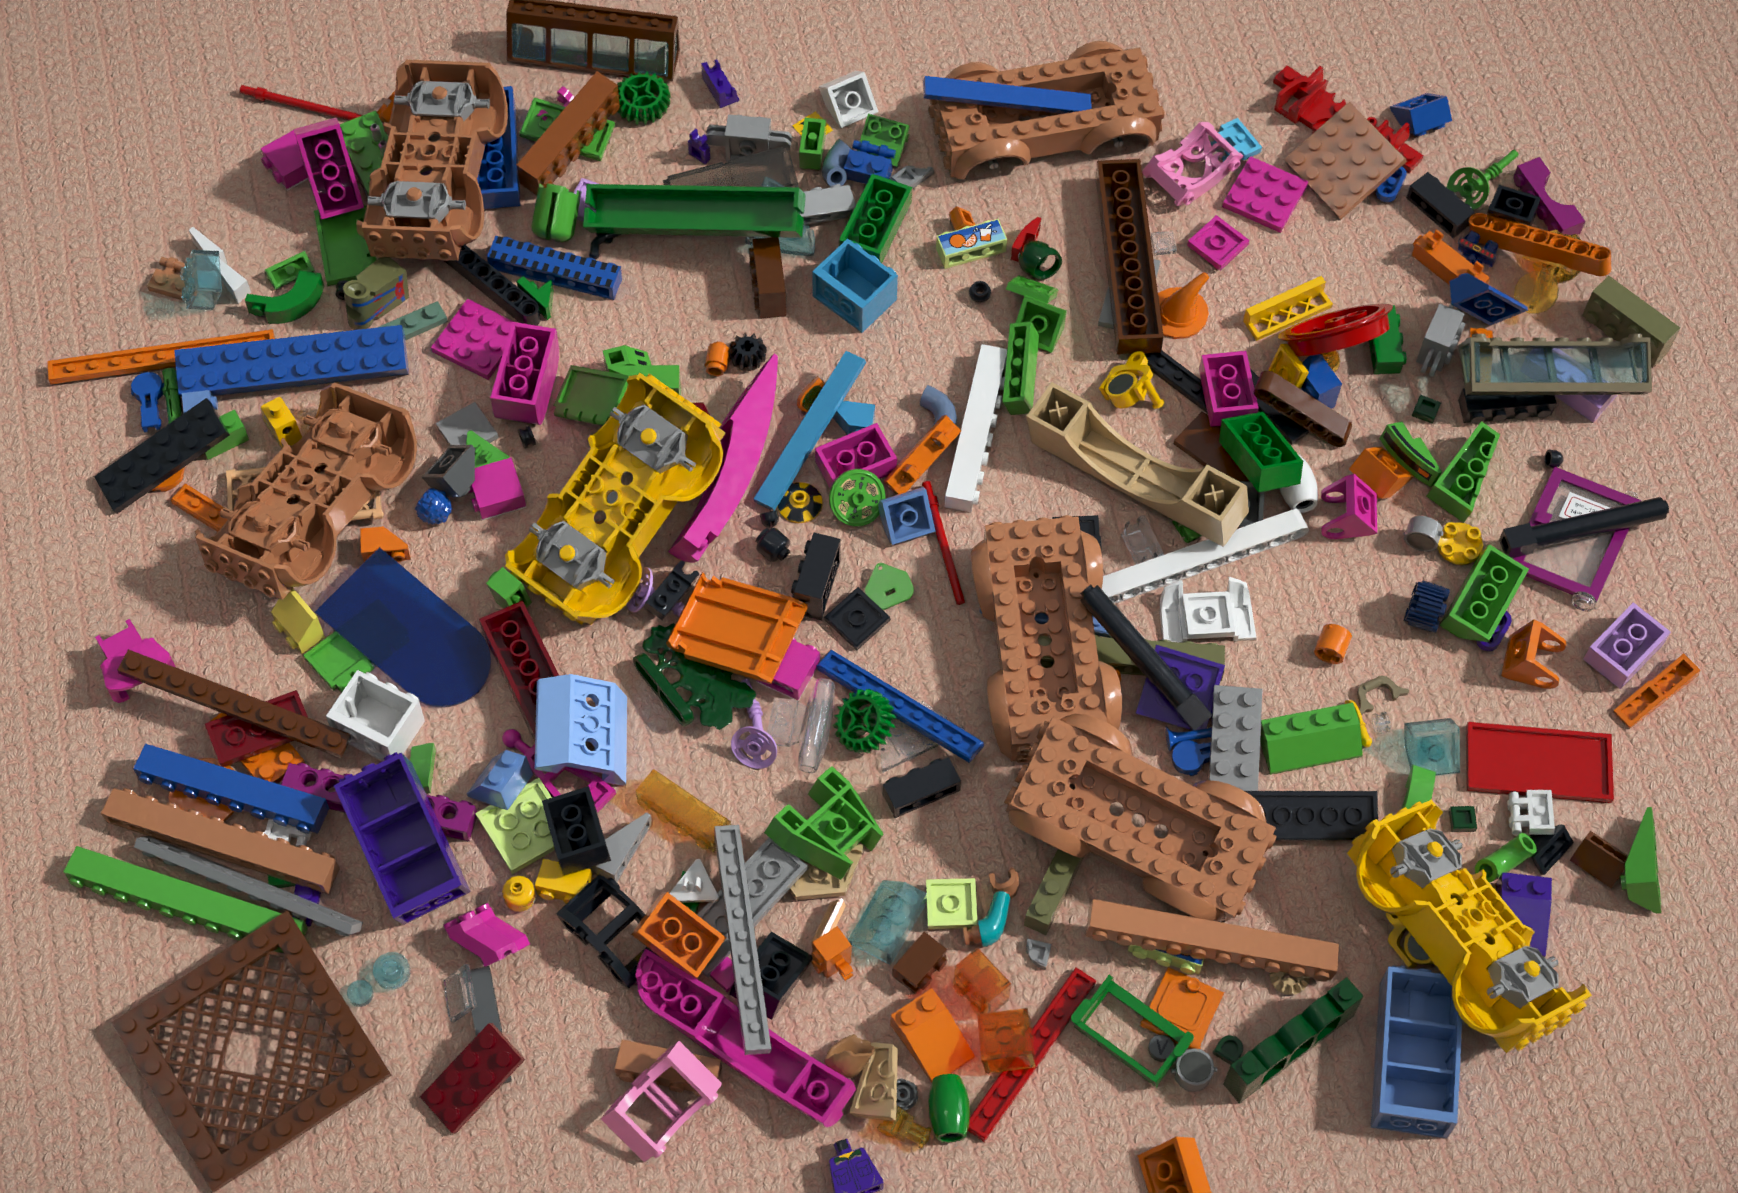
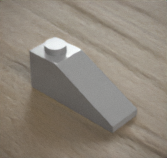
M645 813L606 838L611 861L590 867L591 872L596 875L601 874L607 879L612 877L618 882L652 826L651 814Z

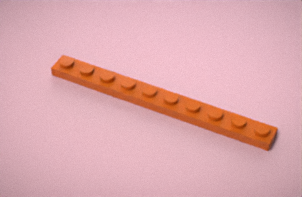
M273 329L50 360L47 361L48 380L50 384H58L176 367L174 350L275 339Z

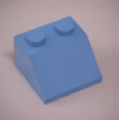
M505 750L493 757L467 792V796L508 810L533 776L527 757L509 750Z

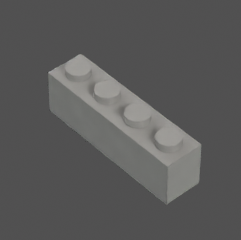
M836 184L825 189L816 187L810 191H805L804 214L800 215L804 218L803 225L849 218L856 207L850 185L841 186Z

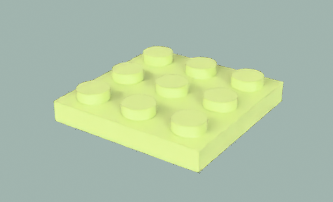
M540 778L526 784L508 810L489 805L475 813L512 874L555 850L542 800L552 797Z

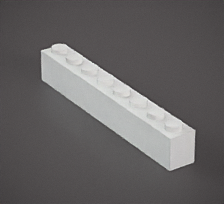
M981 345L945 495L944 507L972 512L973 504H978L980 491L976 490L978 485H982L985 472H982L981 469L982 465L987 466L989 453L986 452V448L992 445L993 433H990L991 427H996L998 415L994 414L995 409H1000L1002 396L999 395V392L1004 390L1005 377L1003 375L1004 371H1006L1008 349Z

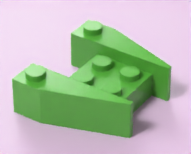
M831 766L817 778L808 793L821 808L806 820L788 804L773 817L764 833L783 850L841 880L853 864V861L846 854L859 842L872 851L884 834L851 783Z

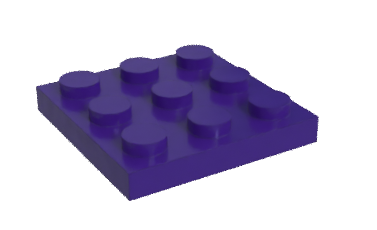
M1155 645L1154 650L1187 688L1212 712L1214 685H1220L1225 665ZM1146 677L1136 714L1191 730ZM1209 719L1196 730L1207 729Z

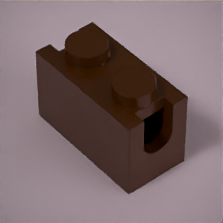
M924 931L895 964L892 976L916 994L920 988L922 990L926 989L932 981L931 976L936 970L940 972L948 962L945 955L948 949Z

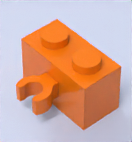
M838 926L812 942L811 955L813 961L811 963L817 973H823L826 979L839 972L843 980L846 981L853 976V969L849 965L851 963L852 945Z

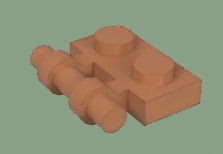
M161 257L159 264L165 266L166 269L164 271L156 268L147 285L149 291L190 302L199 285L198 281L193 279L194 275L202 276L204 269L197 267L195 263L179 262L177 258ZM176 270L184 272L183 276L174 273Z

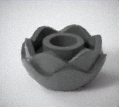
M897 1079L896 1110H909L918 1100L917 1087L908 1080Z

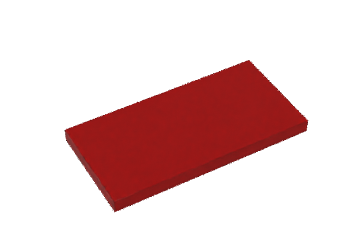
M1468 722L1466 725L1467 791L1508 795L1510 792L1515 791L1520 796H1526L1527 790H1551L1552 798L1612 803L1614 800L1612 734Z

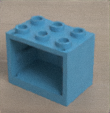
M848 238L812 271L813 297L861 333L897 300L898 275L890 267L887 268L876 256L868 254L858 243H853Z

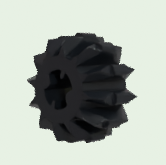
M744 333L742 338L736 335L735 341L731 342L729 357L732 359L734 366L739 365L741 371L748 367L751 372L753 366L759 368L761 362H765L767 348L763 344L762 338L756 339L755 334L749 337Z

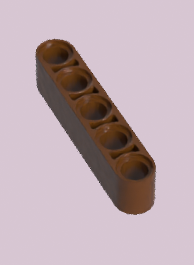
M1262 371L1254 389V395L1258 399L1335 447H1344L1346 445L1353 425L1351 421L1272 371Z

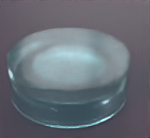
M357 980L348 987L347 996L354 1006H366L373 999V989L367 981Z

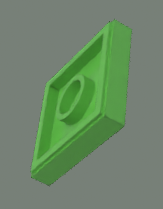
M1020 275L1009 281L1006 290L1023 296L1026 295L1047 304L1057 297L1059 291L1057 288Z

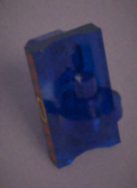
M1472 230L1465 238L1461 237L1459 239L1458 250L1463 252L1462 256L1473 265L1478 261L1480 264L1485 263L1493 267L1499 247L1497 243L1488 240L1484 248L1478 246L1477 244L1481 236Z

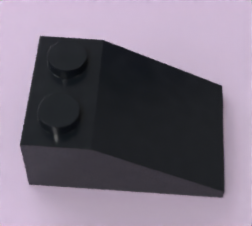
M770 932L758 947L757 953L767 1018L772 1020L786 1002L813 957L777 934ZM734 982L729 995L737 999Z

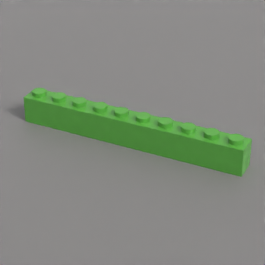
M76 846L64 870L69 883L75 887L82 888L86 886L91 888L96 894L104 896L107 893L113 895L120 902L127 903L131 901L144 910L149 911L152 908L158 910L165 917L173 918V916L182 918V921L189 925L195 926L197 923L213 933H218L219 931L227 933L230 938L238 941L282 914ZM292 917L305 937L308 929L304 921ZM280 947L274 950V952L284 953Z

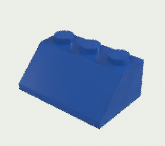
M1469 273L1461 274L1449 281L1451 304L1490 326L1528 311L1527 306Z

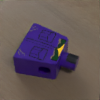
M842 1139L833 1144L837 1156L829 1159V1168L834 1193H876L883 1190V1179L863 1147L852 1150L848 1139Z

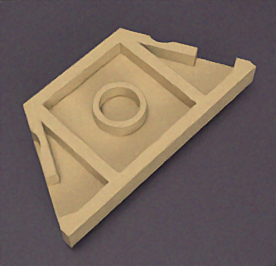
M863 844L856 845L846 854L853 861V864L841 880L802 860L808 866V869L789 889L796 900L845 896L862 856Z

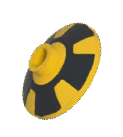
M796 482L790 485L777 508L786 520L793 523H806L819 515L823 500L820 492L813 485ZM798 497L804 498L803 500H800V501H799V500H796V498H798Z

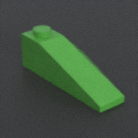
M1647 807L1625 863V875H1621L1622 890H1627L1628 900L1656 914H1660L1662 911L1658 880L1655 823L1652 807Z

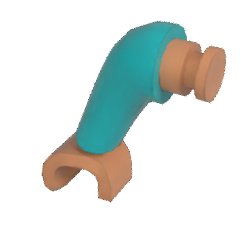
M1011 867L1008 871L1009 880L1005 883H997L994 873L989 874L991 889L994 893L986 917L978 920L979 925L972 926V929L967 930V927L963 928L966 946L970 945L969 942L974 941L975 944L982 943L983 947H987L1000 939L1006 924L1010 899L1016 896L1018 892L1019 876L1014 868Z

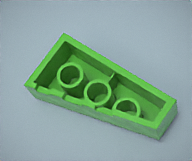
M1481 421L1426 497L1464 523L1473 511L1500 434Z

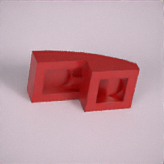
M1036 217L1019 233L1012 246L1011 260L1019 262L1021 248L1029 241L1037 240L1042 218Z

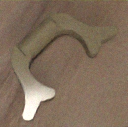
M1383 675L1362 683L1357 691L1361 716L1365 712H1372L1374 706L1366 699L1367 692L1377 687L1385 686L1390 690L1392 699L1396 701L1399 696L1408 695L1409 689L1397 686L1390 678Z

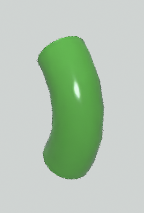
M1520 833L1490 855L1479 860L1475 865V874L1484 869L1486 879L1490 883L1498 879L1502 872L1508 873L1537 852L1536 845L1527 834Z

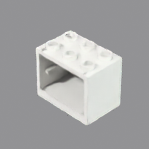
M359 670L353 675L326 715L329 726L351 734L352 738L349 745L381 761H384V757L395 752L404 754L425 722L419 699L415 695L408 692L405 694L399 691L395 685L389 682L385 684L379 681L373 674L369 672L363 673Z

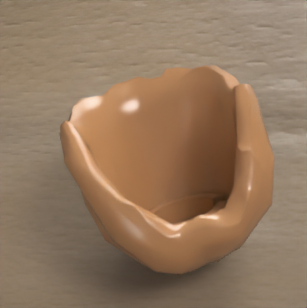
M856 1034L841 1039L827 1052L824 1063L846 1078L855 1077L864 1069L874 1054L875 1048L871 1045L870 1041L862 1040Z

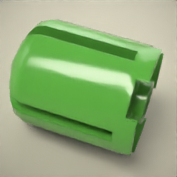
M539 183L531 225L532 232L546 240L553 239L556 242L571 240L574 236L582 192L577 190V194H574V192H570L566 187L554 184H547V187L544 188Z

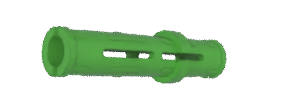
M166 368L162 371L164 379L162 391L166 397L169 424L182 415L177 373L174 368Z

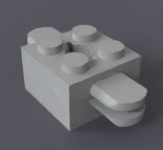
M728 115L726 126L709 125L706 132V142L709 145L725 146L726 162L769 165L771 151L788 152L791 148L792 135L786 131L771 130L770 118Z
M1451 303L1449 307L1439 304L1416 362L1423 364L1420 372L1424 374L1427 368L1431 367L1429 376L1432 377L1436 370L1442 371L1444 364L1449 365L1466 324L1462 322L1465 313L1459 308L1455 310Z

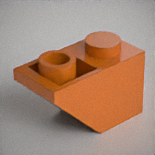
M384 526L360 528L361 555L364 564L377 565L381 562L392 561L400 563L404 560H411L408 545Z

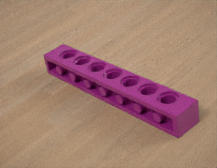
M297 763V765L288 764L281 785L325 798L329 809L346 813L337 792H328V790L339 783V779L349 774H335L326 768H321L320 770L313 769L304 763ZM315 781L314 785L310 787L305 786L308 782ZM427 795L445 836L470 841L477 820L475 814L477 813L476 807L465 800L457 802L443 795H436V797ZM449 813L455 814L451 819L444 818Z

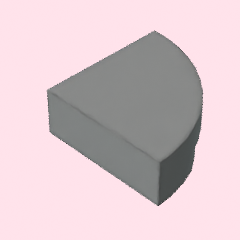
M1027 938L1026 950L1028 957L1037 967L1046 970L1052 944Z

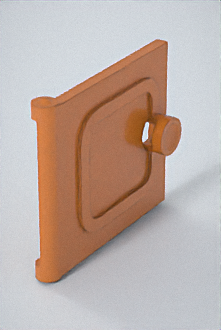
M1168 967L1149 1007L1184 1033L1187 1031L1192 1033L1194 1040L1188 1048L1201 1050V1043L1224 992L1200 982L1197 978H1191ZM1143 1018L1141 1020V1027L1156 1034L1168 1036Z

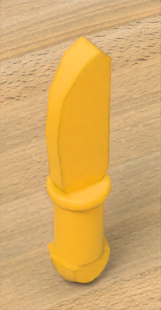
M1345 700V704H1354L1360 722L1362 746L1370 747L1372 738L1369 737L1365 727L1366 724L1363 722L1357 704L1353 700Z

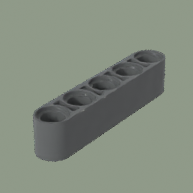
M484 966L464 971L476 1036L488 1023H493L503 1034L490 967ZM511 1076L503 1084L512 1082Z

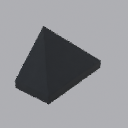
M1562 824L1555 826L1554 834L1529 835L1537 848V852L1531 858L1541 875H1545L1574 844L1565 825Z

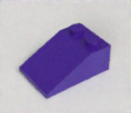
M1502 872L1496 882V892L1522 924L1533 929L1535 933L1531 938L1530 947L1537 948L1545 958L1552 902V878Z

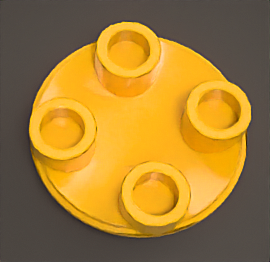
M1449 522L1443 528V536L1440 537L1437 546L1438 551L1444 559L1453 564L1465 565L1472 563L1483 550L1481 531L1477 527H1472L1466 523Z

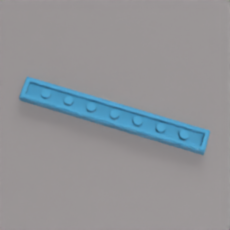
M845 351L755 495L754 501L775 511L866 364L865 359Z

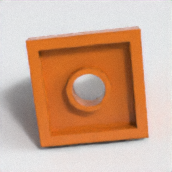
M1533 619L1509 636L1501 676L1540 688H1556L1559 685V677L1535 660L1536 651L1541 649L1549 652H1561L1566 648V640L1543 623ZM1552 640L1558 642L1560 645L1552 646L1544 643L1543 641ZM1537 677H1546L1551 679L1552 682H1543L1538 680Z

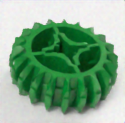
M638 71L637 75L634 76L630 73L629 78L623 77L622 82H617L620 105L617 113H620L622 119L627 118L628 122L635 120L636 125L639 122H643L646 125L647 121L654 123L655 118L661 119L662 114H667V108L670 107L671 94L667 83H664L662 77L657 78L656 74L649 76L648 72L641 74Z
M858 689L857 694L849 692V699L842 698L844 705L836 706L840 710L839 714L833 715L835 719H838L833 724L834 728L838 729L835 732L836 737L840 738L839 742L848 750L858 754L863 752L871 753L872 749L875 751L879 750V743L886 745V736L892 737L889 732L890 728H895V725L891 723L896 718L891 713L894 710L893 706L889 704L888 698L871 689H866L865 691ZM871 704L869 707L859 710L862 706ZM867 732L870 733L864 738L857 739L860 735L863 736Z

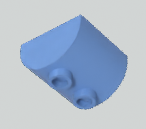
M924 487L879 500L878 508L882 525L892 545L935 532L928 495Z

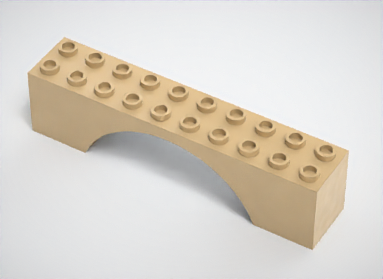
M1051 382L1026 416L1033 444L1222 547L1226 545L1249 512L1247 486L1209 465L1198 469H1188L1174 466L1149 455L1117 433L1097 413L1089 401Z

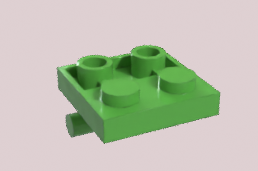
M868 113L860 141L866 140L870 141V144L877 146L886 145L889 149L896 150L894 159L886 158L891 159L892 166L898 168L904 144L909 140L910 134H908L910 126Z

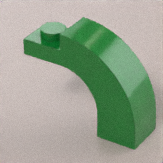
M299 270L295 285L284 295L268 297L247 294L245 303L248 312L256 316L265 315L268 324H283L295 321L308 314L319 302L324 289L321 273Z

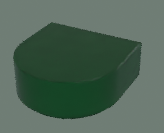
M1228 1035L1219 1041L1212 1054L1232 1065L1240 1059L1243 1052V1044L1239 1038Z

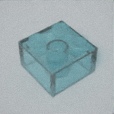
M192 250L189 257L185 259V266L181 267L180 276L185 284V287L182 289V300L186 301V309L213 310L222 293L219 251Z

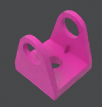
M1351 474L1322 489L1321 498L1325 502H1346V513L1322 526L1321 534L1324 537L1343 539L1377 534V493L1359 477ZM1330 492H1340L1343 495L1330 497L1327 494ZM1332 528H1340L1344 531L1339 533H1331L1327 530Z

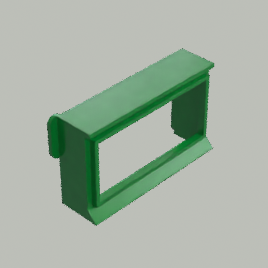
M1108 975L1090 1000L1084 999L1071 1016L1075 1029L1155 1087L1158 1086L1176 1059L1184 1054L1194 1040L1192 1033L1189 1031L1184 1033L1116 984L1111 975ZM1108 993L1178 1042L1156 1074H1153L1085 1024Z

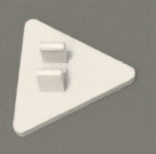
M700 859L694 861L670 892L681 903L717 902L719 900V896Z

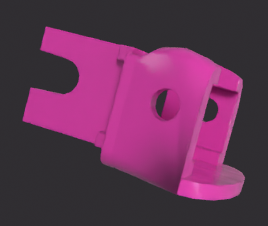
M130 619L126 620L128 628L105 640H102L100 635L95 637L107 658L100 665L105 685L111 698L117 703L130 699L126 692L127 689L142 684V682L121 675L117 671L128 649L176 667L170 654L154 638L141 639Z

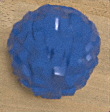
M430 488L418 501L415 510L417 511V517L423 522L433 525L447 521L448 516L452 512V505L444 491Z

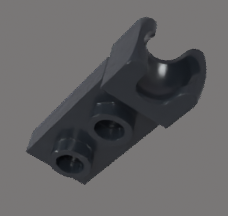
M679 561L643 606L661 620L667 616L684 594L689 591L699 576L698 571L685 574L682 570L685 565L684 561Z

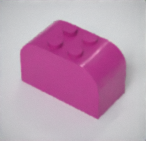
M337 118L294 129L321 219L364 208Z
M517 322L511 323L490 397L495 418L536 425L543 423L559 363V343L556 329Z

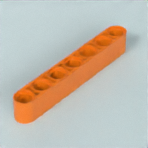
M1476 213L1469 218L1470 238L1475 242L1595 276H1606L1612 270L1611 250L1607 247L1484 213Z

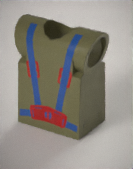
M379 257L358 274L356 280H351L344 284L343 291L349 326L354 330L367 329L373 323L374 318H381L409 298L406 270L392 258Z

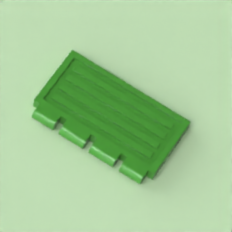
M365 205L364 208L321 219L319 211L314 210L327 286L336 285L339 281L356 280L358 274L377 260L376 257L370 255L366 240L357 233L356 223L357 220L364 221L367 208Z
M571 365L553 405L555 406L554 415L556 417L603 426L610 418V412H614L612 409L614 407L617 408L628 386L626 380L629 378V375Z
M378 599L303 656L333 691L338 688L342 693L357 670L363 673L371 672L375 669L371 664L372 661L379 666L393 655V652L390 650L391 647L397 652L407 645L410 640L407 637V629Z

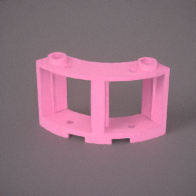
M680 1041L657 1058L658 1061L649 1069L646 1068L631 1083L632 1086L623 1096L620 1095L601 1118L643 1162L651 1157L658 1158L666 1149L665 1143L681 1125L704 1104L709 1106L718 1097L716 1092L722 1085ZM671 1066L701 1095L684 1111L654 1082ZM642 1092L672 1121L655 1143L625 1114L626 1110Z

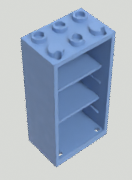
M1393 965L1392 967L1388 966L1380 982L1371 1128L1448 1138L1457 1125L1462 1019L1454 1006L1452 986L1443 974L1433 973L1425 968L1411 970L1402 965Z

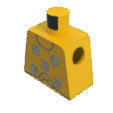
M277 397L260 407L263 421L281 449L283 448L281 443L283 438L290 446L302 438L294 416L281 397ZM288 427L289 433L283 434V429Z

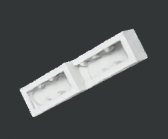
M194 227L190 228L189 232L193 243L239 304L246 298L247 294L251 293L247 280L227 265L222 249Z

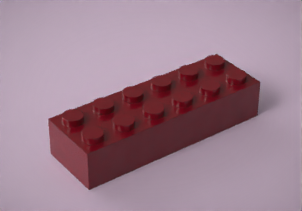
M520 601L480 618L479 622L482 633L535 741L537 680L559 676L524 602Z

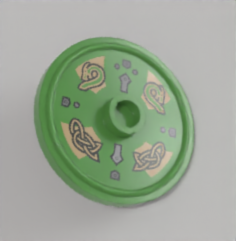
M851 469L842 473L832 484L829 493V504L833 514L841 522L850 526H864L874 521L880 515L878 502L885 499V489L880 479L872 472L864 469Z

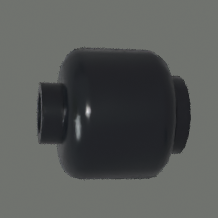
M766 528L756 538L757 551L770 562L777 561L778 559L783 561L790 553L788 549L790 540L777 528Z

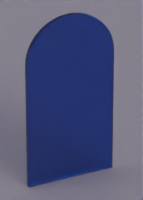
M380 547L315 611L318 617L401 688L415 695L419 702L426 705L452 707L464 703L479 693L488 679L491 668V656L487 642L482 634Z

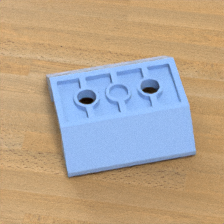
M573 674L538 679L535 769L558 773L567 766L602 773V780L606 783L625 786L627 696L616 683ZM586 697L591 698L595 702V707L587 704ZM585 741L591 742L595 751L588 750L585 746Z

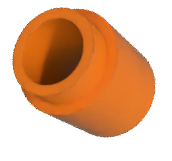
M714 342L708 346L705 368L709 375L722 376L727 370L730 349L723 342Z

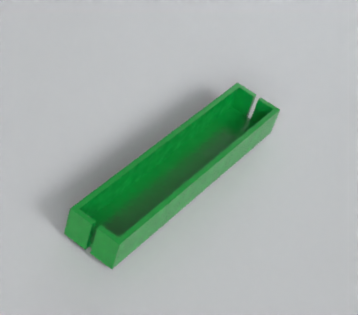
M587 184L585 204L590 208H585L583 227L590 233L802 238L804 218L800 214H804L806 194L797 187Z

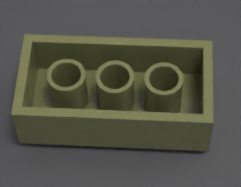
M1609 275L1592 291L1582 314L1589 323L1594 324L1608 337L1616 341L1628 338L1630 334H1642V337H1650L1652 368L1669 352L1680 330L1678 325ZM1645 345L1638 348L1639 359L1646 363Z

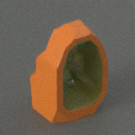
M816 376L797 398V407L801 411H809L825 385L820 377Z

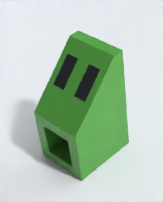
M625 345L603 350L604 365L607 372H611V366L651 365L648 352Z

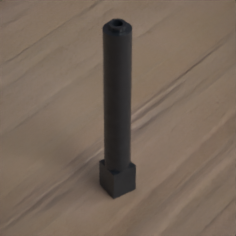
M1656 497L1531 526L1530 523L1503 529L1499 542L1504 554L1511 558L1533 554L1534 550L1663 520L1669 513V506L1666 500Z
M1090 584L1080 593L1083 597L1080 599V602L1174 708L1173 710L1192 731H1195L1212 716V713L1187 688L1098 585L1093 587Z

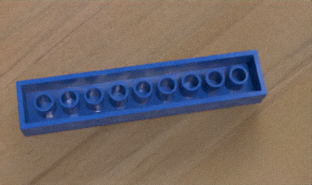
M402 325L174 350L178 393L181 397L182 393L209 390L213 396L409 374L405 332Z

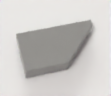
M905 166L891 176L890 180L910 186L913 189L934 174V169L932 167L923 169L915 168V166Z

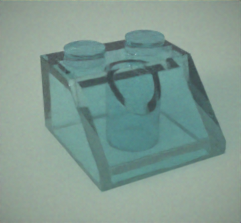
M1451 718L1404 723L1405 749L1410 769L1412 765L1434 771L1436 775L1460 773L1459 727Z

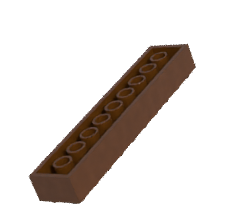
M1098 160L1095 178L1117 355L1133 354L1138 351L1143 353H1161L1164 336L1141 160Z

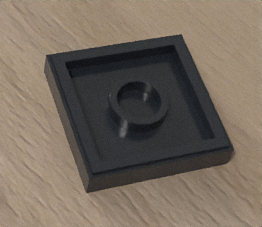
M859 587L824 617L825 621L856 650L860 649L891 620L890 616Z

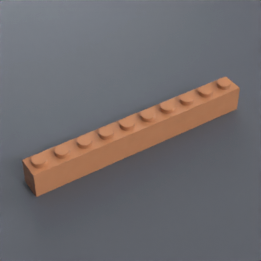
M113 788L101 812L107 823L300 886H306L325 894H329L340 870L335 857L329 853L321 852V854H318L304 845L296 847L290 845V842L282 838L274 840L268 838V835L260 831L252 833L246 831V828L239 824L233 823L231 826L225 824L224 821L217 817L211 816L210 819L203 817L201 813L189 809L187 812L170 802L162 804L154 797L148 795L141 797L127 788H123V790Z
M1096 899L1092 900L1088 911L1086 936L1092 937L1096 941L1109 940L1117 942L1122 946L1136 945L1141 946L1145 950H1164L1172 955L1186 954L1191 955L1195 959H1213L1221 964L1235 963L1240 964L1244 968H1263L1271 973L1285 972L1293 977L1307 976L1320 982L1331 981L1337 973L1339 944Z

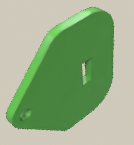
M878 563L868 581L865 593L882 610H886L909 600L914 593V587L907 572L884 563ZM895 589V593L886 596V592L891 593L892 590Z

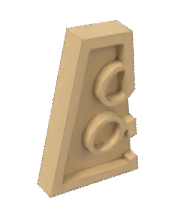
M872 1042L871 1045L874 1046L875 1052L862 1071L849 1113L854 1117L896 1121L898 1048L893 1044Z

